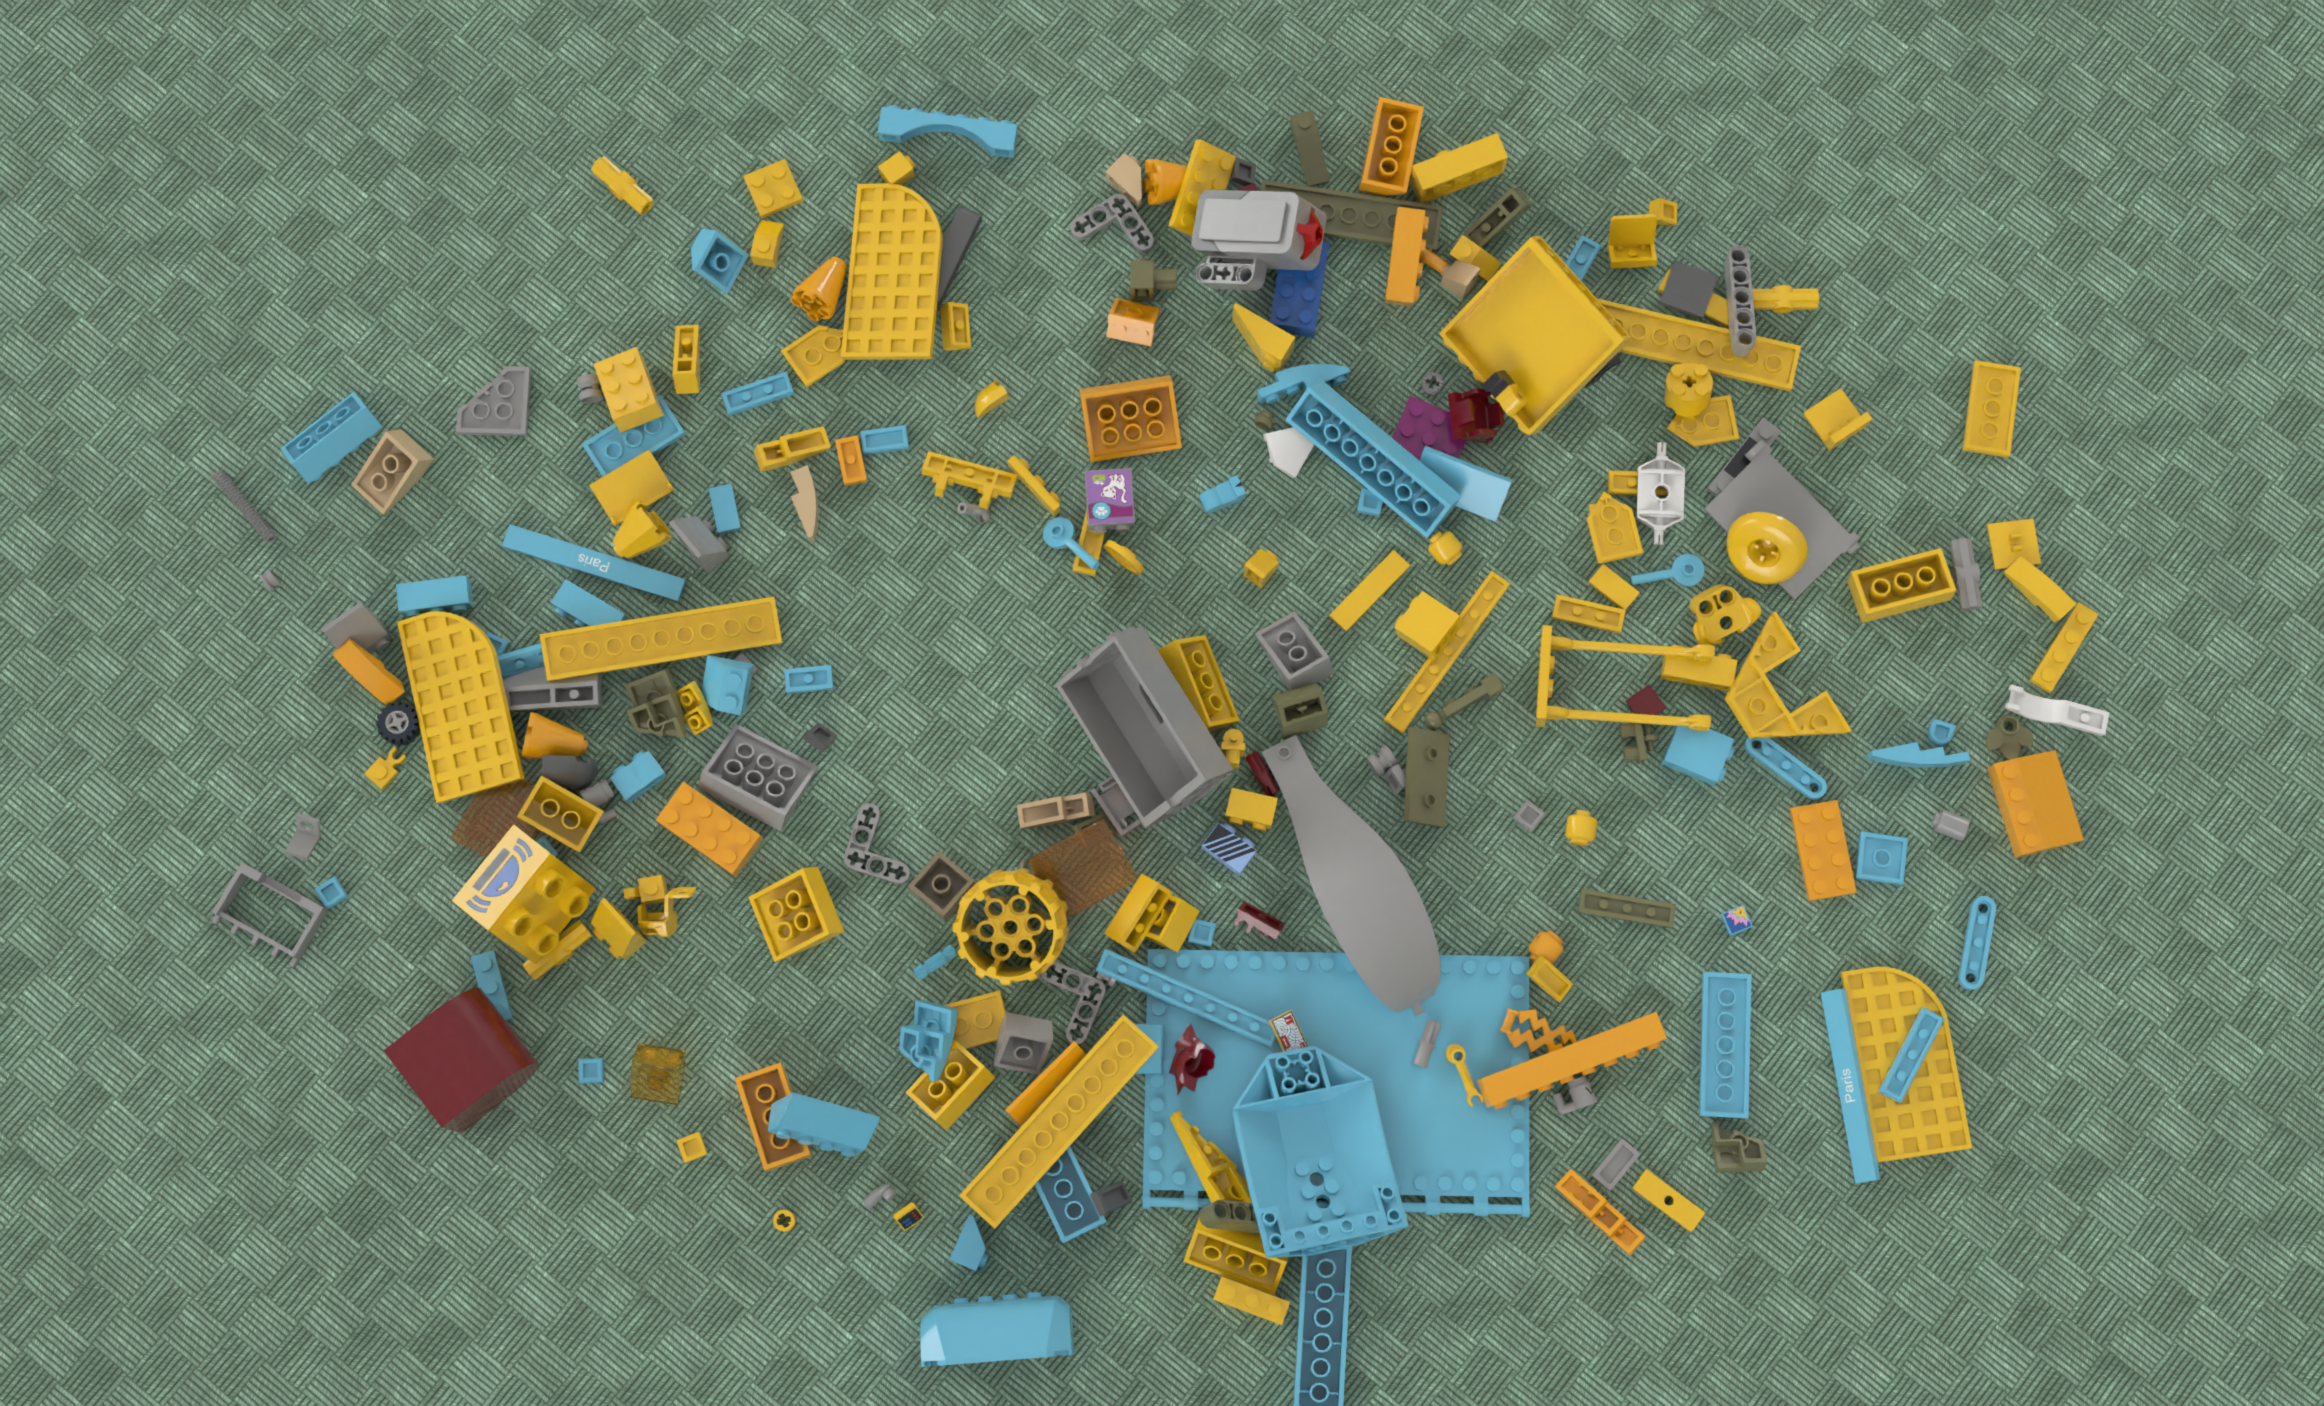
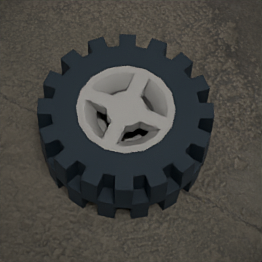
M389 703L386 708L381 709V714L377 716V731L383 739L391 744L405 746L408 745V742L412 743L415 741L414 738L420 735L418 733L420 726L417 712L407 703Z

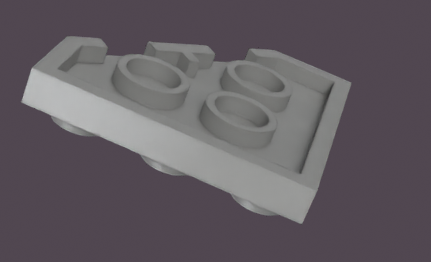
M506 366L499 372L500 375L491 383L488 382L475 394L476 396L466 405L463 404L457 410L456 433L458 435L527 436L531 368Z

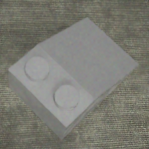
M698 516L674 519L669 522L679 540L707 574L730 557L726 551L729 548L721 537L718 539L712 534L714 529L706 519L702 522Z
M359 602L321 629L337 648L350 638L370 654L376 650L380 651L389 645V641L393 639L378 616L362 602Z
M1295 611L1255 633V637L1288 690L1314 682L1318 683L1334 674L1330 657Z

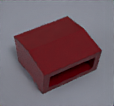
M1647 685L1626 700L1634 714L1659 715L1667 708L1650 685Z

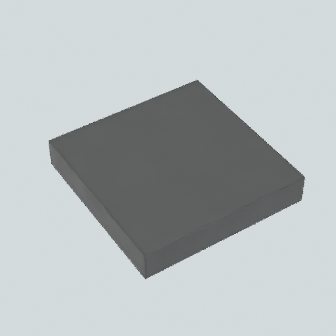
M1675 260L1659 304L1703 319L1718 275Z

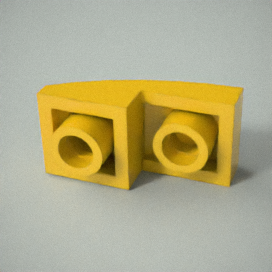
M695 680L677 690L680 703L687 712L683 715L684 720L693 734L697 735L712 726L713 721L710 710Z

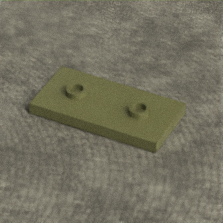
M1417 727L1408 728L1404 803L1405 822L1438 828L1445 827L1450 734Z

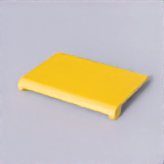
M649 449L589 485L614 526L624 521L629 510L636 502L641 501L649 506L674 491Z

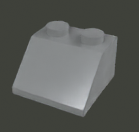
M1006 1012L999 1029L993 1066L1039 1075L1053 1042L1052 1021Z

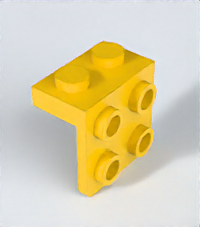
M1655 214L1623 215L1611 218L1607 246L1611 269L1657 266V255L1654 245L1657 216Z

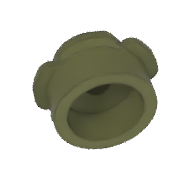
M1262 410L1261 413H1255L1254 424L1257 427L1269 431L1276 424L1274 415L1271 412Z

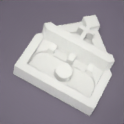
M1294 427L1263 434L1270 455L1269 463L1273 462L1276 468L1291 478H1295L1314 444Z

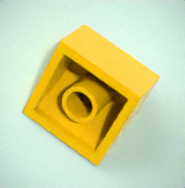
M1171 895L1145 938L1178 953L1200 911L1183 899Z

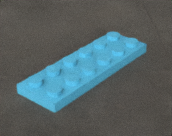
M1702 972L1699 1116L1749 1118L1752 974Z

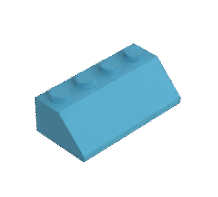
M353 392L280 449L291 465L309 484L320 479L323 473L330 467L338 465L349 452L356 451L367 438L374 437L379 429L382 428V425L357 394Z
M793 1092L771 1105L768 1132L776 1134V1137L781 1139L792 1138L798 1140V1143L803 1145L814 1144L818 1145L822 1150L840 1151L843 1156L853 1157L866 1149L880 1117Z

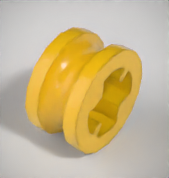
M788 1210L778 1211L773 1218L775 1228L783 1232L793 1229L796 1223L794 1214ZM782 1214L785 1217L791 1218V1222H788L790 1225L786 1228L784 1225L778 1224V1219L781 1220L780 1215Z

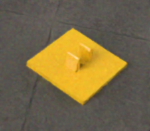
M2034 519L1987 524L1994 570L2008 568L2020 556L2032 565L2041 564Z

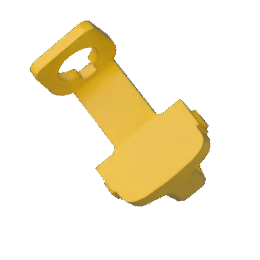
M696 887L671 889L664 897V912L647 913L646 905L640 904L637 907L638 925L642 934L670 937L677 929V913L673 911L674 898H690L696 892Z

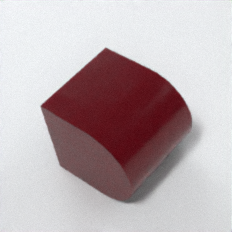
M479 987L467 990L449 1000L383 1050L441 1128L460 1133L465 1132L517 1091L531 1078L539 1067L538 1062Z

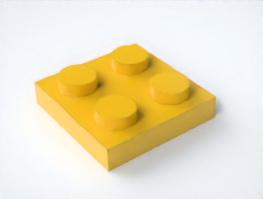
M786 159L743 176L761 219L804 202Z

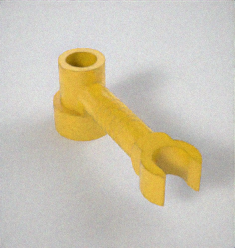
M1458 1044L1449 1045L1445 1050V1057L1449 1062L1455 1064L1466 1089L1467 1103L1473 1107L1471 1098L1474 1095H1477L1480 1102L1483 1103V1096L1477 1092L1464 1061L1466 1058L1464 1048ZM1459 1051L1460 1056L1454 1059V1054Z

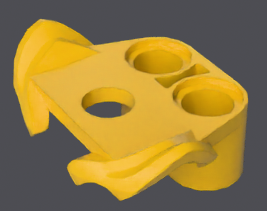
M1723 584L1715 585L1694 596L1689 605L1691 612L1697 618V622L1693 626V632L1699 645L1713 646L1723 643V637L1735 631L1738 634L1742 633L1761 615V607L1755 600L1742 598L1734 588ZM1726 590L1727 598L1721 601L1720 594ZM1706 601L1707 608L1701 612L1699 606L1701 602ZM1725 616H1729L1732 621L1728 629H1722L1720 626V620Z

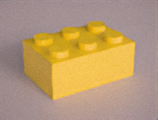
M637 347L594 363L612 420L620 433L664 416L645 360Z

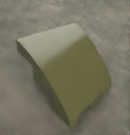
M668 668L625 684L634 706L627 710L635 732L653 733L660 736H678V738L687 736L681 703Z

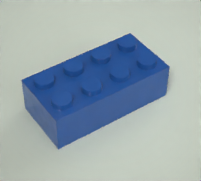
M1323 242L1319 264L1313 270L1278 269L1270 323L1291 335L1314 338L1329 242Z

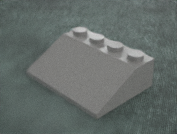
M735 724L701 772L698 788L782 831L818 770V766Z

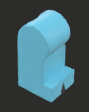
M1236 475L1215 488L1204 491L1198 497L1206 513H1212L1244 500L1246 493Z

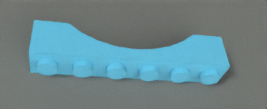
M895 105L881 108L878 126L880 141L903 143L924 133L951 132L976 141L991 155L1014 158L1018 127L1017 124L1011 121L1002 120L995 122L985 117L972 119L963 114L949 116L940 111L927 113L917 108L904 110Z

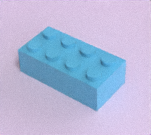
M1070 1146L1035 1185L1063 1244L1107 1223L1104 1215L1100 1217L1090 1197V1194L1093 1192Z

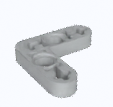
M1115 194L1075 218L1070 225L1072 237L1078 241H1083L1116 221L1137 252L1148 253L1154 246L1153 235L1128 198L1123 194ZM1116 201L1119 203L1124 202L1123 210L1126 214L1123 217L1120 208H1114ZM1103 212L1106 215V219L1103 222H1096L1093 219L1094 214ZM1087 218H1089L1091 225H1087ZM1127 219H1135L1138 222L1137 227L1134 229L1127 228L1125 226ZM1080 225L1081 227H1084L1085 225H1087L1084 228V233H1081L1080 231L1075 232L1077 230L1076 226ZM1139 231L1144 240L1149 239L1148 246L1144 244L1139 245L1140 239L1137 235Z
M871 803L864 804L859 810L844 854L845 865L849 869L898 885L905 884L909 881L911 875L910 869L906 864L869 852L881 813L876 805ZM870 809H873V813L876 815L875 818L871 817L868 823L869 826H873L872 830L866 826H859L860 822L865 824L867 817L864 815V812H869ZM859 831L868 832L869 839L867 842L859 843L856 841V834ZM855 853H858L859 859L866 861V856H869L866 870L862 869L864 867L862 863L856 862L855 865H851L852 862L849 860V856H854ZM875 860H880L884 864L883 870L879 873H874L870 868L871 863ZM888 863H891L890 868L896 871L902 867L906 876H901L899 880L891 872H889V877L884 876L888 871Z
M1054 962L1051 966H1055L1057 973L1062 974L1063 969L1067 971L1063 976L1062 984L1057 982L1060 978L1055 975L1047 978L1045 971L1041 974V977L1047 983L1080 996L1067 1027L1066 1038L1069 1043L1072 1044L1074 1042L1072 1040L1073 1035L1070 1032L1071 1030L1076 1031L1079 1025L1074 1023L1075 1019L1089 1024L1087 1028L1082 1026L1080 1033L1083 1037L1082 1039L1077 1038L1075 1041L1078 1045H1081L1086 1041L1106 993L1105 985L1099 979ZM1074 974L1080 978V984L1077 987L1071 988L1066 984V979L1069 975ZM1098 984L1099 990L1102 992L1101 994H1096L1093 1001L1098 1002L1095 1006L1089 1001H1083L1085 996L1088 999L1091 996V991L1088 988ZM1086 1005L1092 1008L1093 1014L1089 1019L1080 1017L1079 1010L1082 1006Z

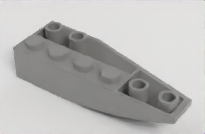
M545 666L503 679L510 713L603 707L601 673L547 682Z

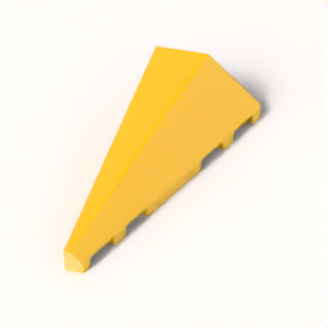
M1181 1111L1173 1113L1170 1120L1211 1203L1216 1200L1252 1203L1247 1181L1237 1171L1238 1166L1212 1141L1208 1143L1199 1134L1200 1130L1196 1126L1192 1127L1181 1117L1183 1114Z

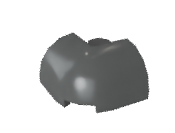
M542 756V776L562 788L579 791L591 785L596 778L598 763L593 759L581 762L579 759H576V756Z

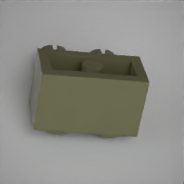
M1146 258L1130 261L1131 301L1154 302V292L1156 290H1177V269H1156L1154 261H1149Z

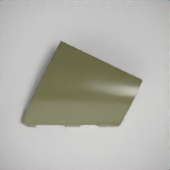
M1712 1122V1149L1716 1173L1764 1170L1767 1158L1763 1140L1747 1137L1737 1130L1731 1132L1719 1127L1720 1123Z

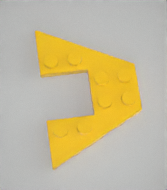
M1776 611L1768 617L1725 697L1727 704L1750 739L1844 734L1852 731L1827 691H1824L1789 713L1765 673L1801 651Z

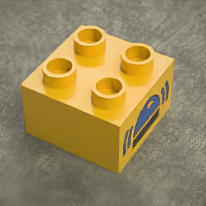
M513 825L452 901L489 932L536 964L542 956L554 950L559 941V934L570 920L580 916L586 910L590 900L589 897L596 888Z

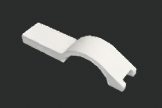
M2009 685L2011 693L2009 703L2005 705L2006 709L2031 720L2060 724L2099 736L2105 735L2109 712L2068 700L2041 698L2027 693L2022 687Z

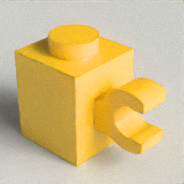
M662 875L638 879L639 887L623 889L624 899L634 900L641 898V902L646 906L664 903V897L668 893L666 878Z

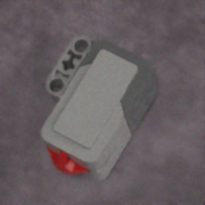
M1206 190L1199 197L1192 235V246L1195 250L1208 257L1207 262L1202 263L1197 268L1196 278L1213 289L1255 291L1263 286L1267 269L1313 270L1320 261L1327 216L1321 209L1293 192Z

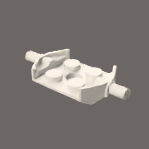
M1662 442L1657 443V456L1655 459L1637 468V516H1635V519L1653 529V545H1658V541L1659 545H1664L1663 536L1666 528L1684 519L1685 468L1668 459V456H1666L1667 443ZM1662 486L1666 488L1668 492L1666 498L1660 499L1656 496L1655 490L1657 487Z

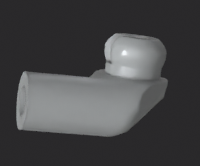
M961 502L957 507L960 514L978 517L980 523L990 520L989 509L980 508L979 505Z
M884 1184L873 1190L862 1202L870 1210L883 1198L886 1201L892 1200L896 1192L892 1189L891 1185Z

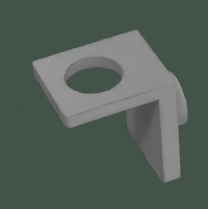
M297 813V830L288 844L285 853L308 860L321 837L320 820ZM302 821L311 823L314 828L305 826Z

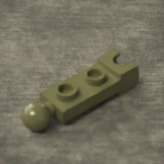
M1496 673L1489 675L1480 681L1478 688L1473 685L1463 692L1464 696L1458 700L1453 697L1443 704L1444 708L1440 712H1429L1425 716V725L1431 730L1439 729L1443 724V720L1446 721L1484 697L1489 700L1500 694L1502 689H1504L1503 684Z

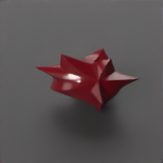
M1190 1024L1180 1040L1175 1043L1176 1053L1169 1073L1174 1075L1176 1079L1177 1095H1179L1183 1086L1195 1092L1198 1078L1208 1075V1071L1214 1068V1059L1216 1058L1212 1048L1196 1037L1192 1024Z

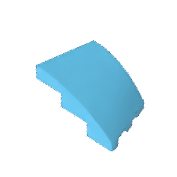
M918 1000L915 1001L914 1024L901 1027L899 1050L906 1057L910 1058L917 1068H922L930 1076V1081L935 1082L938 1081L944 1069L952 1046L958 1009Z

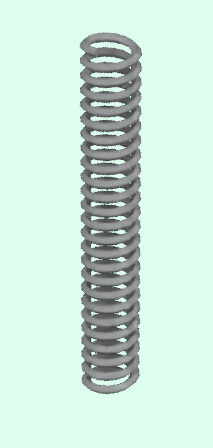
M223 470L217 471L214 476L211 472V478L227 494V497L231 499L233 504L238 507V510L243 513L247 521L254 526V529L259 532L266 543L275 541L276 537L267 541L273 538L276 532H273L269 524H266L267 521H264V518L259 516L260 513H257L253 505H250L251 502H248V499L243 497L244 494H241L237 486H234L235 483H232L228 475H225Z

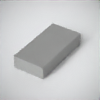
M1621 1138L1591 1176L1608 1191H1611L1640 1156V1153Z

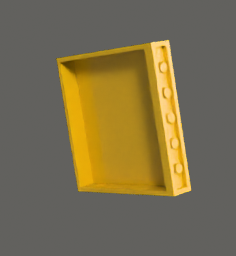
M1540 235L1530 237L1439 333L1443 338V343L1449 349L1455 351L1458 355V360L1470 368L1473 372V377L1478 382L1484 383L1497 371L1505 370L1521 389L1528 403L1514 416L1506 414L1513 417L1518 423V428L1529 436L1539 433L1632 339Z

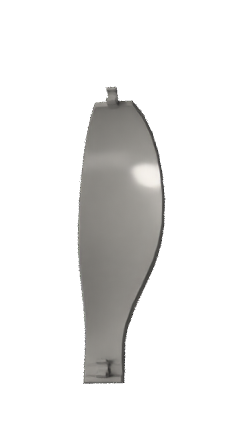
M1296 735L1262 751L1285 798L1313 891L1325 918L1351 964L1373 994L1386 1007L1397 1013L1412 1007L1415 1017L1424 1013L1421 1002L1433 996L1440 983L1441 964L1431 921L1408 872L1384 840L1321 780Z

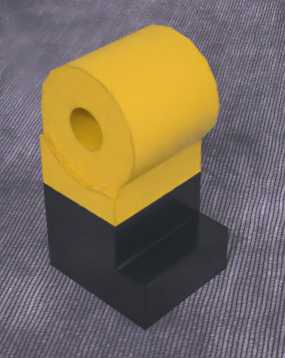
M1505 370L1495 372L1481 385L1486 392H1490L1500 403L1502 409L1511 416H1514L1528 403L1521 389Z

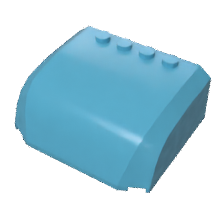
M1041 1292L1026 1293L1027 1298L1017 1299V1294L1002 1295V1300H993L992 1296L978 1297V1302H968V1298L954 1299V1304L934 1305L921 1319V1366H942L1075 1354L1072 1306L1057 1295L1041 1297Z

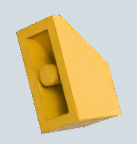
M761 220L754 234L750 254L754 265L776 268L785 226L783 223Z
M1464 235L1461 236L1449 253L1458 261L1479 267V276L1486 281H1489L1502 264Z
M1260 549L1245 563L1243 576L1262 589L1279 568L1278 557L1269 550L1265 552Z

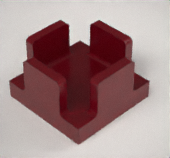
M1474 388L1464 393L1453 392L1448 394L1453 440L1480 443L1493 441V437L1497 435L1496 430L1493 429L1504 425V415L1500 403L1497 402L1489 405L1488 396L1492 395L1490 392Z

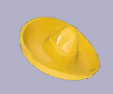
M1766 512L1745 514L1733 522L1727 535V552L1732 565L1739 574L1754 583L1770 585L1784 582L1797 574L1807 560L1808 546L1802 532L1793 523L1775 514Z

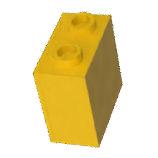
M1422 591L1418 597L1416 596L1411 601L1409 609L1405 614H1402L1397 619L1394 628L1398 637L1435 661L1463 624L1460 615Z

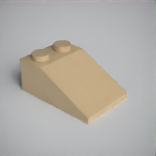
M386 431L351 486L385 515L422 478L434 458L404 431Z

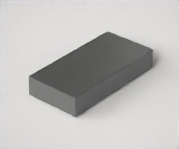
M1122 1180L1090 1194L1100 1217L1132 1203V1199Z

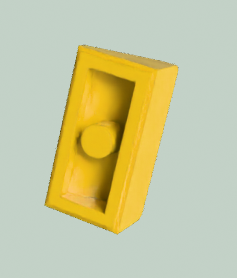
M945 303L940 307L943 350L970 349L971 336L968 304Z

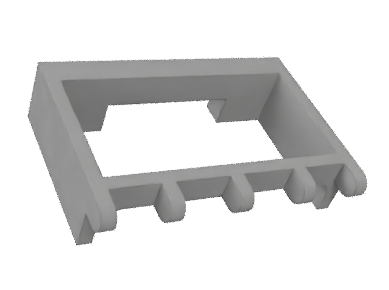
M241 863L212 911L216 914L212 923L218 925L222 918L234 924L230 933L236 935L240 928L255 935L251 945L257 946L261 939L275 946L271 956L276 958L282 950L293 957L289 966L295 968L329 910L249 865ZM247 876L314 913L293 950L226 914L227 909Z

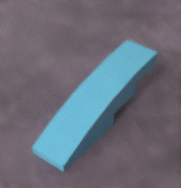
M1918 742L1874 750L1867 754L1868 760L1914 768L1948 767L1963 765L1970 761L1968 751L1945 756L1943 747L1920 751Z

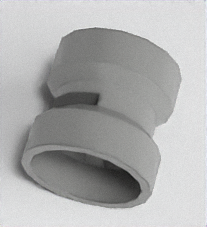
M587 374L577 378V385L581 389L579 393L581 403H596L603 400L602 391L599 390L600 382L596 374Z
M1386 745L1381 747L1376 755L1370 754L1365 758L1377 777L1383 775L1385 769L1392 768L1398 764L1395 756Z

